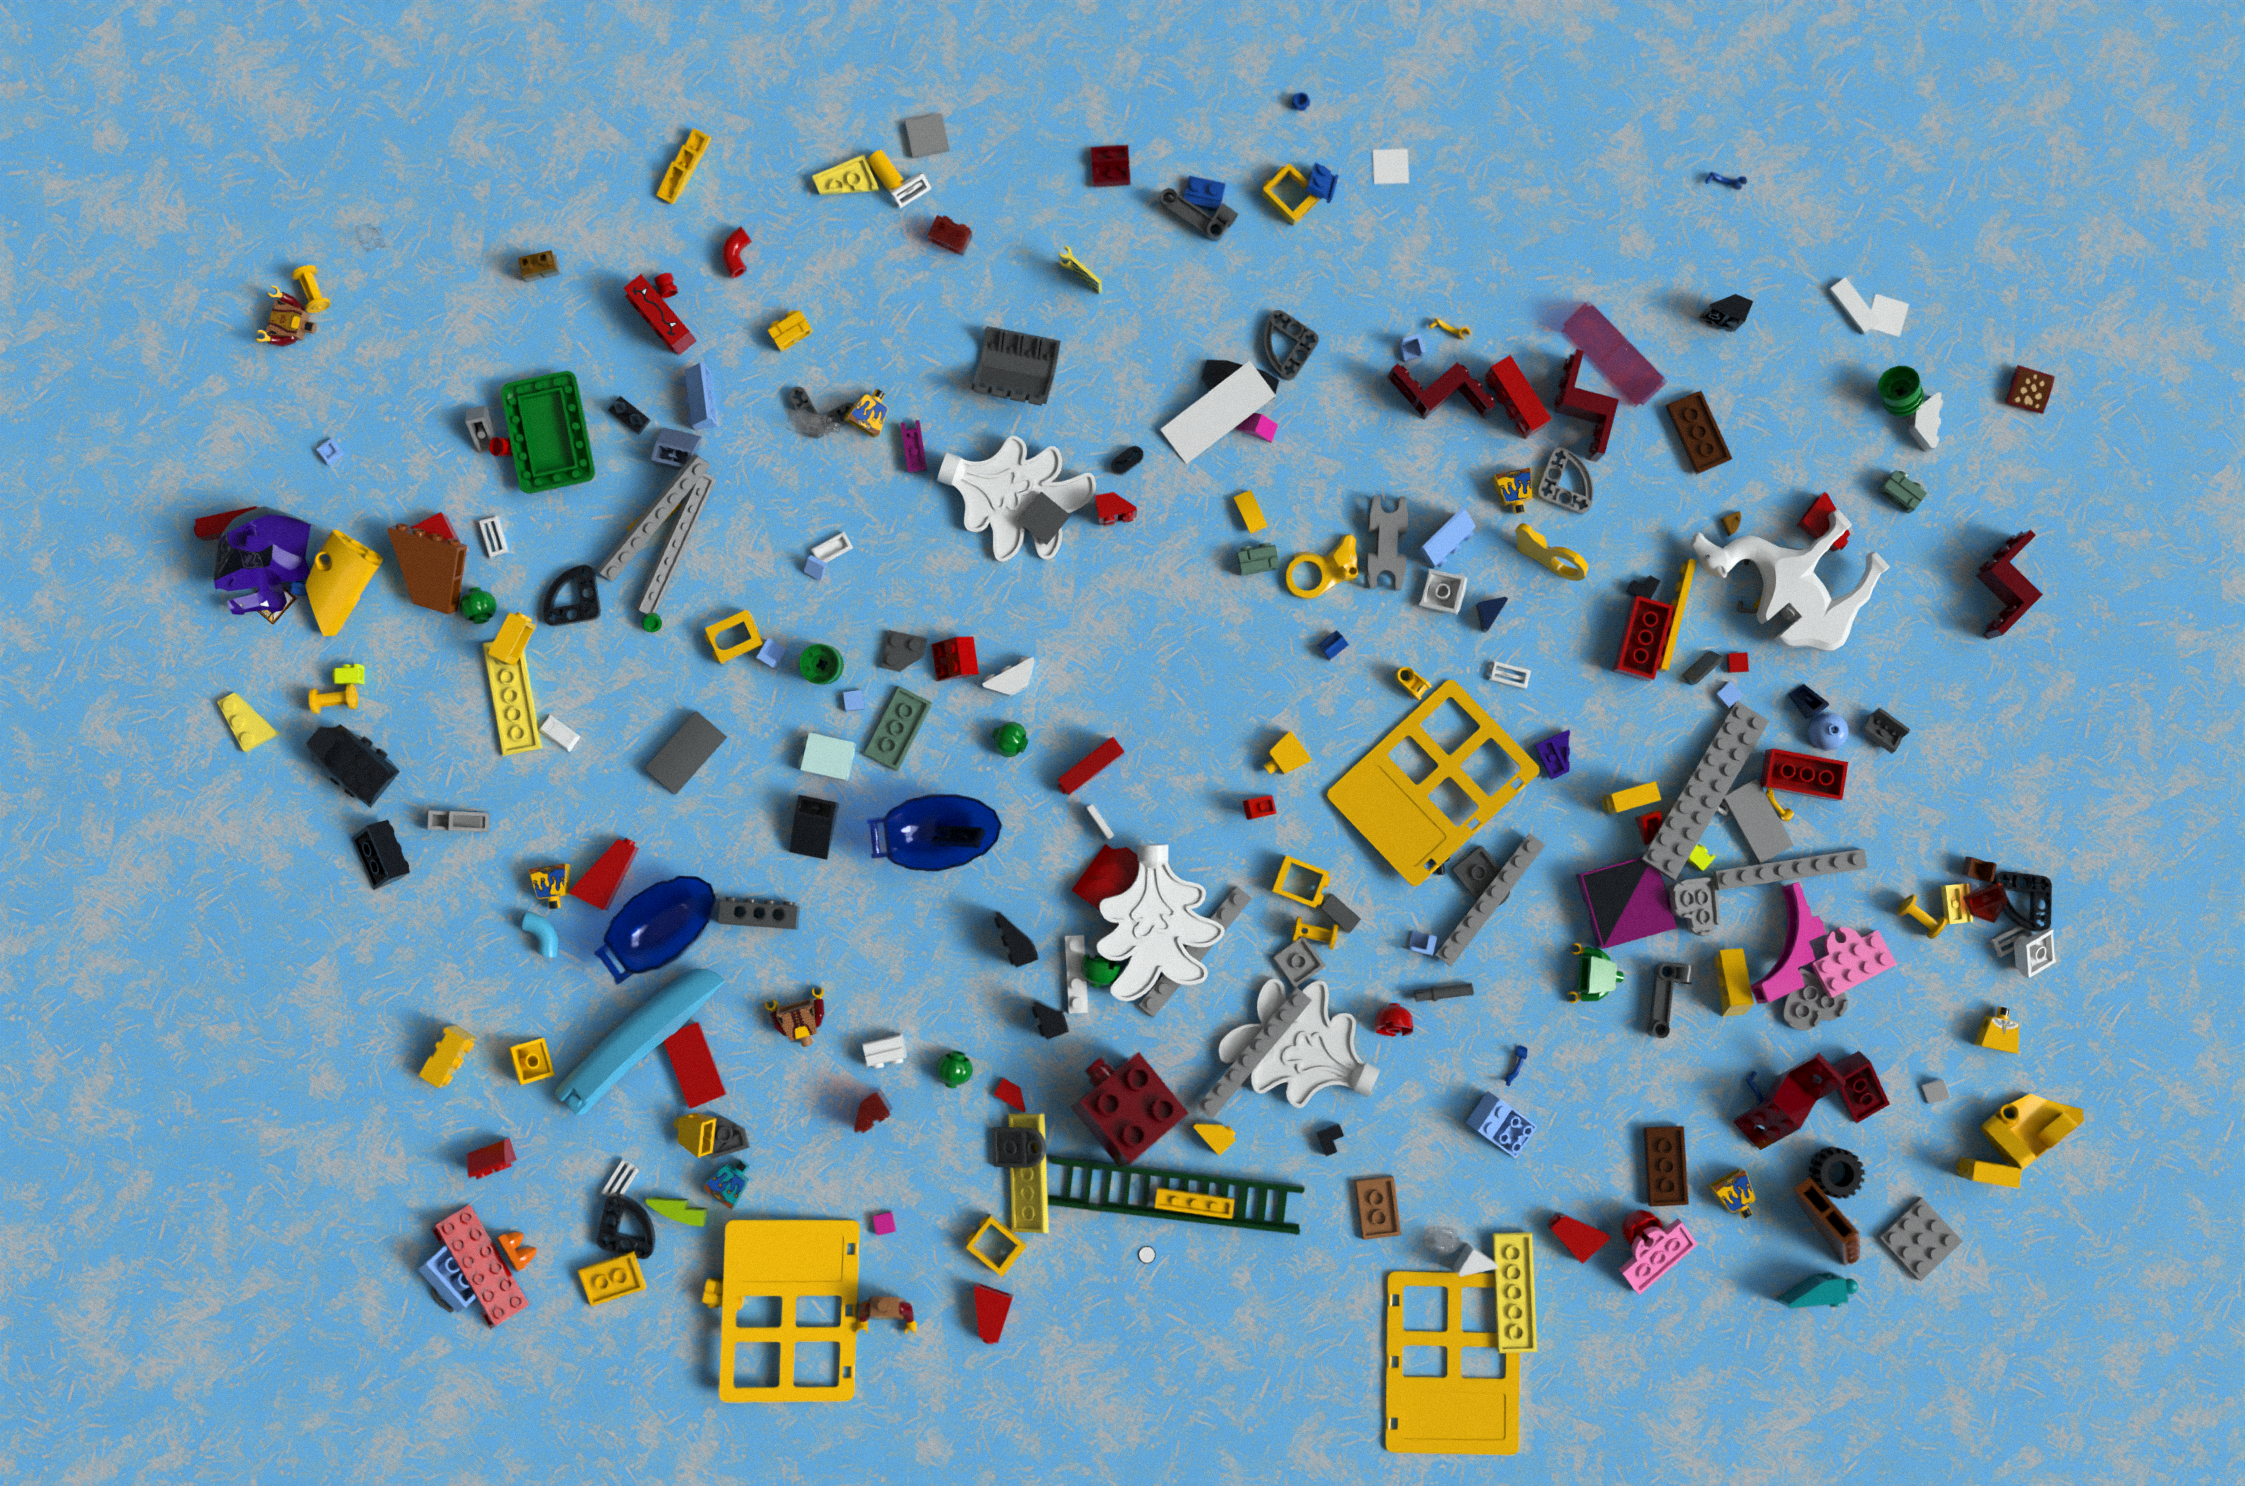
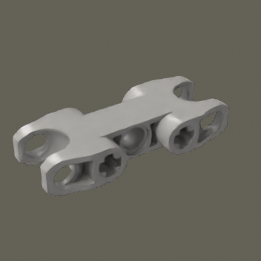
M1380 495L1373 496L1368 515V532H1377L1376 553H1367L1366 574L1370 590L1376 588L1377 577L1381 573H1388L1392 576L1394 591H1401L1403 578L1406 572V554H1397L1398 533L1407 534L1408 511L1405 497L1400 496L1398 498L1397 510L1394 513H1386L1381 508Z

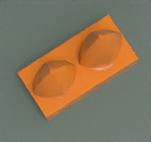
M510 1232L498 1237L497 1241L517 1273L531 1262L537 1248L526 1247L515 1251L521 1244L524 1234Z

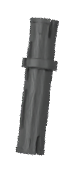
M1472 983L1446 987L1431 986L1428 989L1414 990V998H1416L1415 1002L1433 1000L1434 1002L1438 1001L1437 999L1474 995V989L1471 987L1473 986Z

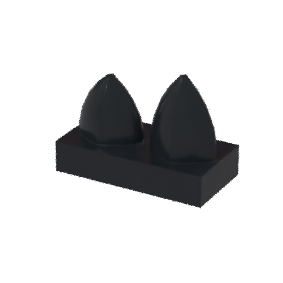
M621 396L608 410L638 435L651 421Z

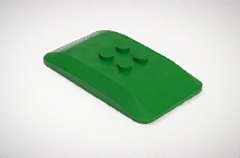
M562 371L505 384L501 389V397L520 489L526 494H533L591 481L595 476V467L576 376L570 371Z

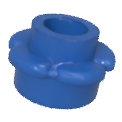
M1299 92L1292 97V106L1299 111L1306 110V107L1310 105V99L1306 93Z

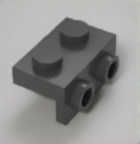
M1881 708L1876 709L1868 716L1861 729L1862 733L1891 754L1897 750L1902 738L1910 731L1903 723Z

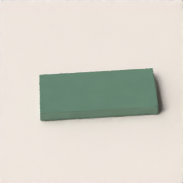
M898 686L863 754L898 771L933 703Z

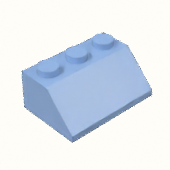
M701 362L686 369L685 376H683V384L685 388L687 387L688 393L685 395V402L690 409V413H687L689 425H692L695 430L718 427L711 371L704 362Z
M1462 507L1417 552L1432 569L1436 565L1440 568L1447 561L1445 557L1450 552L1454 554L1461 547L1459 543L1463 539L1467 541L1474 534L1472 530L1476 526L1466 509Z
M446 1245L418 1268L420 1273L457 1313L466 1308L477 1297Z

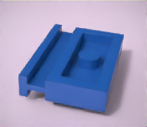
M1315 162L1311 168L1305 190L1320 199H1326V202L1329 204L1333 198L1339 175H1332L1331 171L1325 166Z
M1189 176L1184 198L1196 207L1217 211L1222 203L1226 183Z

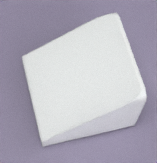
M1937 1079L1921 1085L1928 1104L1951 1098L1943 1079Z

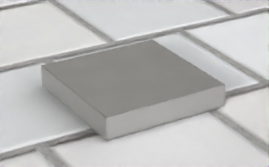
M942 113L905 120L913 159L950 151Z
M1299 937L1296 942L1293 941L1272 956L1294 989L1326 966L1304 937Z

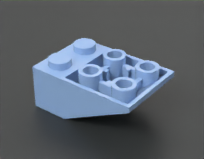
M1488 1091L1466 1122V1124L1514 1158H1517L1538 1127Z

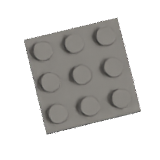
M1922 1197L1916 1199L1878 1236L1919 1281H1922L1963 1242Z

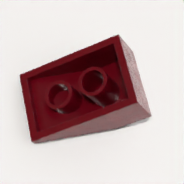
M1860 1051L1832 1066L1846 1080L1845 1085L1837 1089L1836 1092L1856 1124L1890 1105L1871 1061Z

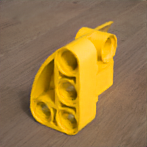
M336 529L332 530L317 553L305 584L313 613L323 637L337 635L383 561L382 556ZM322 554L328 555V556L330 557V560H329V561L324 560V559L321 557V555H322Z
M2028 1094L2011 1104H2005L1980 1126V1129L2008 1165L2021 1168L2023 1171L2049 1148H2053L2084 1122L2083 1109ZM2008 1110L2012 1112L2014 1117L2011 1119L2006 1118L2003 1111Z

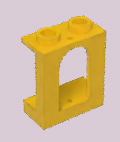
M744 610L705 628L707 632L704 635L709 645L712 644L715 650L712 654L716 662L720 661L722 665L755 648L761 649L764 645L753 617L748 610ZM744 622L752 639L727 650L719 649L715 640L717 634Z

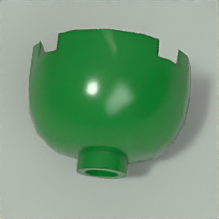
M1085 954L1081 971L1083 977L1090 982V986L1101 988L1102 985H1109L1116 980L1121 964L1115 965L1116 961L1096 955L1094 959L1090 958V954Z

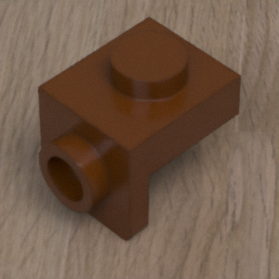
M1966 856L1962 875L1980 881L1993 882L1997 864Z

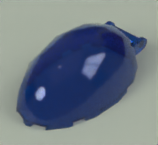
M928 794L908 799L889 810L884 817L867 819V824L870 825L873 851L871 858L887 857L892 863L915 871H942L963 866L973 859L985 855L998 841L1002 827L994 809L979 799L959 794ZM877 823H883L886 851L883 852L880 851ZM938 826L982 827L985 831L979 848L938 846L933 844L931 840L934 836H942L935 831Z
M677 876L674 879L653 884L633 896L623 906L617 915L613 917L610 922L611 925L606 934H604L603 941L605 944L594 953L612 974L616 984L622 983L632 974H645L661 970L680 959L703 936L712 918L716 902L712 885L697 876ZM611 950L625 969L623 973L619 972L606 952Z

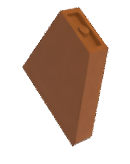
M397 523L396 526L388 527V534L413 604L445 614L458 611L467 545L460 543V540L445 539L440 534L425 533L423 529L408 528V525L403 523Z
M1810 1177L1794 1188L1796 1202L1844 1266L1848 1263L1854 1264L1860 1258L1858 1230Z

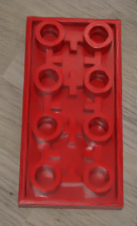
M699 1022L679 1029L663 1041L689 1109L727 1094Z

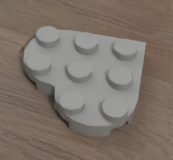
M1715 878L1685 879L1670 885L1671 913L1680 918H1686L1689 933H1694L1697 936L1712 935L1715 926L1719 925L1720 922Z
M1798 968L1805 986L1786 995L1782 1007V1019L1793 1029L1805 1031L1817 1026L1820 1020L1831 1021L1841 1017L1847 1010L1848 1005L1845 993L1842 992L1829 999L1817 975Z

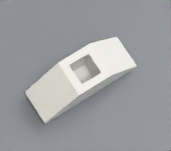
M1940 392L1924 401L1920 409L1909 417L1908 432L1925 452L1934 450L1939 443V436H1937V431L1941 424L1939 412L1943 406Z
M1026 656L1018 661V665L1014 667L1009 665L1003 668L1001 674L997 676L992 674L984 679L985 682L982 683L983 687L1010 697L1026 689L1035 665L1034 658Z

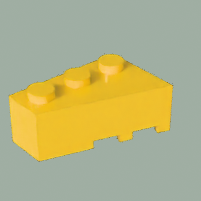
M1743 948L1719 950L1714 957V965L1717 968L1722 1017L1745 1015L1754 1005Z

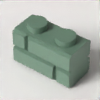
M1897 470L1889 474L1885 482L1878 489L1881 494L1907 513L1914 511L1927 494L1921 484L1913 483L1908 479V475L1905 472Z
M1263 543L1259 545V548L1252 549V546L1240 548L1241 551L1237 552L1241 576L1279 569L1276 545Z

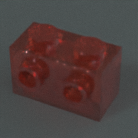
M938 215L928 233L930 242L961 256H964L973 237L972 231L967 225L962 223L958 225L951 218Z

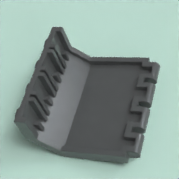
M986 326L981 359L971 389L974 390V393L984 395L991 393V396L1004 399L1008 396L1010 400L1024 403L1028 400L1029 404L1039 406L1047 404L1054 381L1061 341Z

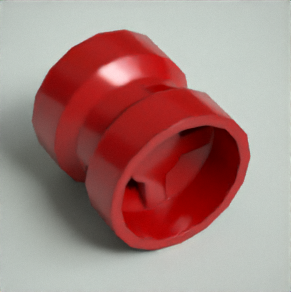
M663 273L654 278L656 286L660 288L659 295L661 298H669L678 293L677 286L673 284L674 278L672 273Z
M494 437L491 439L489 450L492 455L513 456L510 438Z

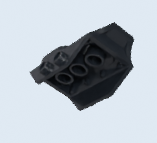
M341 724L337 727L320 726L306 743L311 753V761L330 775L329 779L338 786L341 784L345 787L344 791L351 797L356 796L370 808L400 772L393 762L387 758L388 754L380 748H374L372 746L373 742L365 736L363 738Z

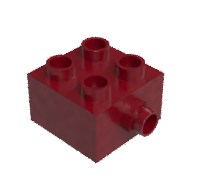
M1140 1052L1128 1057L1116 1068L1110 1062L1106 1064L1102 1057L1098 1058L1085 1069L1087 1075L1090 1076L1088 1080L1094 1087L1071 1106L1072 1110L1119 1168L1132 1164L1189 1114Z

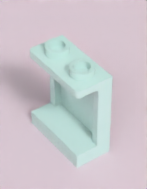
M809 732V735L805 736L803 742L805 752L799 759L800 770L848 781L856 743Z

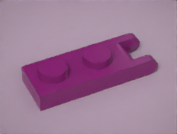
M915 420L916 428L906 429L905 423H900L908 473L927 471L920 421Z

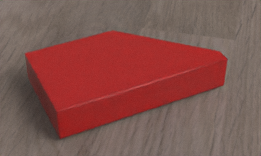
M1003 1078L993 1095L1025 1113L1026 1108L1021 1088Z

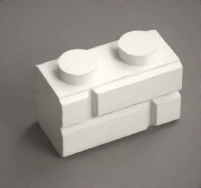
M902 1034L863 1043L867 1067L872 1066L873 1069L884 1067V1063L890 1061L892 1065L902 1063L903 1058L907 1057Z

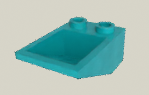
M1833 1272L1813 1274L1777 1297V1300L1789 1309L1820 1305L1841 1307L1842 1303H1848L1847 1294H1855L1858 1291V1283L1854 1279H1845Z

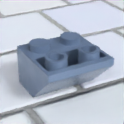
M664 428L655 442L651 461L655 465L681 470L694 453L698 454L702 437Z

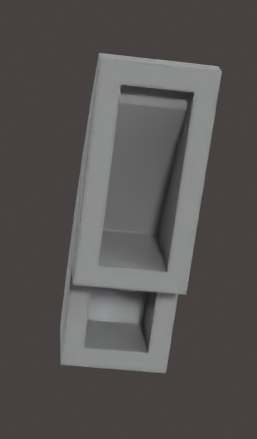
M428 810L426 830L488 832L489 813Z

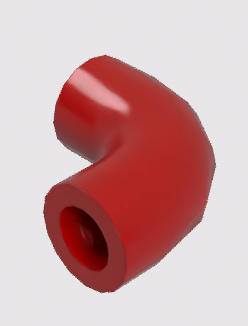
M742 226L734 230L726 238L722 247V262L732 279L741 276L747 270L746 265L741 260L740 253L752 241Z

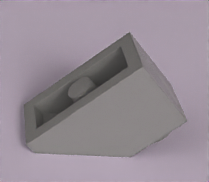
M486 406L467 409L465 422L478 452L490 451L489 443L495 437V433Z

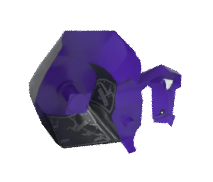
M263 506L236 517L225 528L218 546L213 579L215 590L223 589L229 592L251 589L255 586L259 589L258 593L228 601V607L233 615H244L245 612L270 610L271 613L283 610L287 600L282 582L302 580L310 574L305 557L310 527L313 524L289 513Z

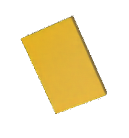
M634 1251L579 1268L578 1270L591 1307L647 1288Z

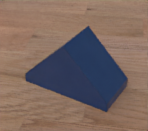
M1507 597L1482 601L1476 604L1481 630L1484 633L1490 629L1507 602Z
M1805 684L1789 694L1790 699L1805 719L1814 717L1829 706L1826 700Z

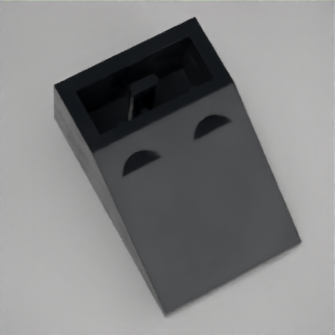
M798 795L789 852L827 860L839 803Z
M996 912L997 917H994L997 928H1002L1004 935L1001 936L1004 947H1009L1010 954L1007 955L1011 965L1015 964L1017 968L1038 960L1039 956L1033 940L1004 914Z

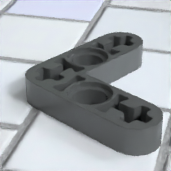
M794 387L790 391V399L811 437L821 438L849 423L845 420L842 421L838 412L841 411L842 415L847 413L846 409H851L854 405L853 403H845L818 416L804 388ZM796 392L803 393L801 397L805 404L801 405L800 401L795 398ZM811 408L813 411L812 415L804 417L802 415L803 409ZM836 416L838 418L837 424L829 425L827 422L828 418ZM822 420H824V423L828 429L825 430L824 426H822ZM816 425L817 427H820L818 429L819 432H811L813 430L812 426Z

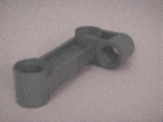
M1171 188L1164 189L1160 195V203L1163 208L1178 216L1207 236L1211 241L1220 240L1238 216L1237 212L1222 203L1212 218ZM1167 195H1171L1174 198V200L1170 203H1167L1164 201L1163 198ZM1217 227L1220 229V233L1214 235L1210 232V229Z
M1658 963L1654 967L1655 976L1650 1021L1647 1027L1648 1033L1652 1037L1665 1038L1669 1035L1674 982L1691 985L1694 965ZM1666 966L1668 968V974L1664 977L1662 974V969ZM1658 1024L1662 1027L1660 1034H1657L1655 1031Z

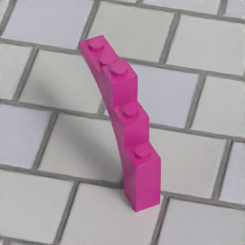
M1799 882L1781 887L1788 916L1786 939L1780 957L1773 968L1761 980L1750 986L1757 1004L1769 1003L1805 986L1798 968L1816 960L1809 941L1826 934L1820 917H1812L1810 907L1806 902Z

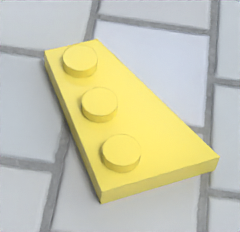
M865 155L812 176L820 195L879 191Z
M232 693L217 702L244 752H248L280 734L237 693Z

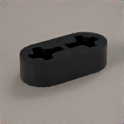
M1132 446L1117 456L1111 463L1112 472L1118 476L1124 475L1138 465L1143 459L1142 449L1138 446ZM1132 451H1134L1135 453L1139 452V459L1132 458L1131 460H1128V458L1132 456ZM1124 461L1127 462L1123 465L1122 471L1120 469H1115L1117 462L1119 464L1123 463Z

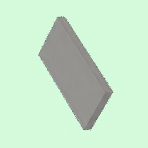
M1757 778L1750 780L1725 795L1723 800L1758 864L1764 863L1793 846Z

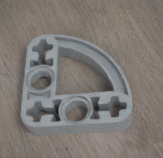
M1556 448L1551 453L1537 488V496L1545 502L1573 513L1585 514L1590 509L1593 500L1591 475L1585 464L1574 453L1565 448ZM1559 452L1562 453L1561 456L1564 459H1561L1558 465H1551V463H1556L1557 456L1555 455H1557ZM1567 462L1578 472L1583 483L1584 496L1558 486ZM1550 469L1557 471L1558 476L1556 479L1549 478L1548 471ZM1548 483H1554L1555 485L1551 484L1548 489L1551 494L1544 496V492L1541 489H1545ZM1562 493L1566 494L1569 498V501L1565 504L1559 501V495ZM1572 501L1576 503H1580L1581 501H1583V505L1586 506V508L1580 510L1579 505L1574 503L1571 507L1570 504Z

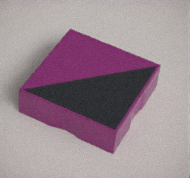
M1642 856L1608 867L1576 874L1583 901L1589 912L1590 925L1597 949L1609 948L1677 928L1671 913L1661 873L1641 861Z

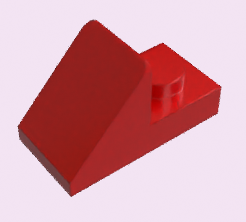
M1272 795L1242 801L1247 820L1277 814Z

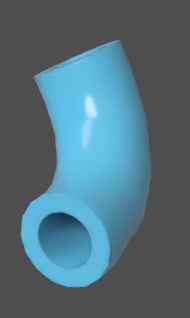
M527 912L523 920L522 929L533 933L539 941L537 954L557 958L559 939L555 928L546 918L533 912Z

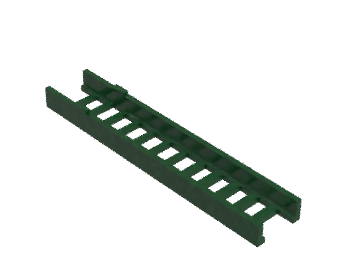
M1061 1156L1052 1157V1164L1069 1166L1066 1197L1048 1195L1047 1202L1051 1206L1300 1235L1299 1224L1285 1223L1284 1217L1287 1192L1303 1193L1305 1191L1303 1185L1137 1165H1127L1119 1168L1116 1163ZM1073 1167L1088 1168L1084 1199L1070 1197ZM1093 1169H1107L1103 1204L1089 1202ZM1112 1171L1126 1173L1123 1203L1109 1202ZM1131 1173L1146 1175L1142 1206L1128 1204ZM1150 1177H1165L1164 1188H1169L1170 1178L1184 1179L1183 1191H1188L1189 1180L1203 1182L1202 1193L1209 1194L1210 1183L1221 1184L1220 1196L1228 1197L1229 1185L1241 1186L1237 1217L1232 1216V1219L1149 1207L1147 1204ZM1249 1187L1260 1188L1257 1219L1245 1218ZM1268 1189L1279 1191L1276 1221L1265 1220Z

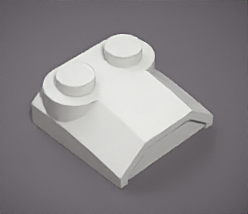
M1429 569L1419 606L1442 611L1448 615H1457L1465 594L1467 578Z
M2048 928L2031 937L2022 935L2015 940V964L2022 976L2030 978L2056 962L2053 941L2054 931L2052 928Z

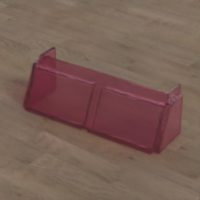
M1590 301L1585 302L1563 324L1565 328L1561 332H1565L1635 404L1634 407L1639 404L1643 406L1668 382Z

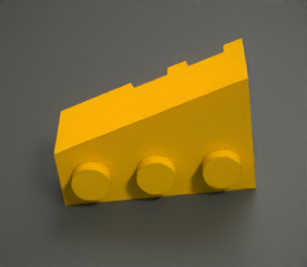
M458 1025L444 1028L445 1037L441 1042L438 1041L435 1047L437 1049L432 1056H429L419 1074L421 1078L437 1088L450 1084L453 1079V1072L462 1066L464 1062L463 1057L466 1052L469 1053L475 1045L473 1042L476 1037Z

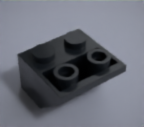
M1734 294L1710 304L1701 313L1699 318L1704 319V322L1707 324L1721 326L1724 331L1735 332L1746 321L1753 301Z
M1040 1000L1034 1002V1006L1031 1008L1034 1017H1039L1041 1024L1038 1026L1041 1037L1045 1036L1046 1040L1069 1032L1063 1011Z

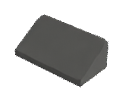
M1708 651L1685 671L1682 676L1690 685H1695L1722 662L1724 658L1713 651Z
M1333 894L1320 906L1323 912L1349 934L1361 920Z

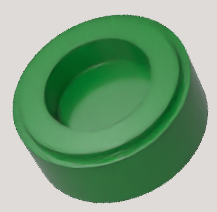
M647 613L642 618V625L647 632L653 633L661 628L662 621L658 614Z

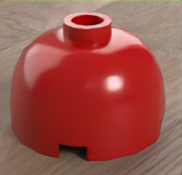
M1390 1003L1377 1013L1375 1017V1031L1377 1030V1033L1380 1035L1396 1037L1395 1033H1402V1036L1410 1035L1413 1033L1412 1015L1407 1009L1401 1007L1400 1004Z
M1641 1209L1633 1211L1623 1221V1237L1631 1247L1637 1235L1645 1243L1649 1237L1643 1230L1650 1227H1659L1662 1230V1222L1650 1211Z

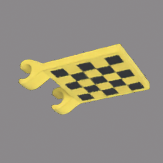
M1065 245L1064 249L1068 251V254L1063 255L1059 252V257L1069 262L1064 264L1062 261H1059L1060 266L1064 269L1072 270L1100 294L1102 292V281L1073 256L1070 247Z

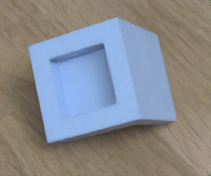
M1420 334L1402 338L1399 343L1404 362L1422 358L1425 353Z
M768 638L756 658L776 669L787 650Z
M1412 931L1408 950L1433 955L1437 936Z

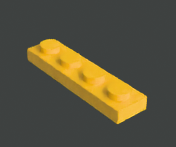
M1157 1187L1154 1207L1232 1219L1235 1198Z

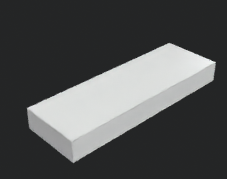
M1846 277L1829 289L1862 334L1879 323V320Z

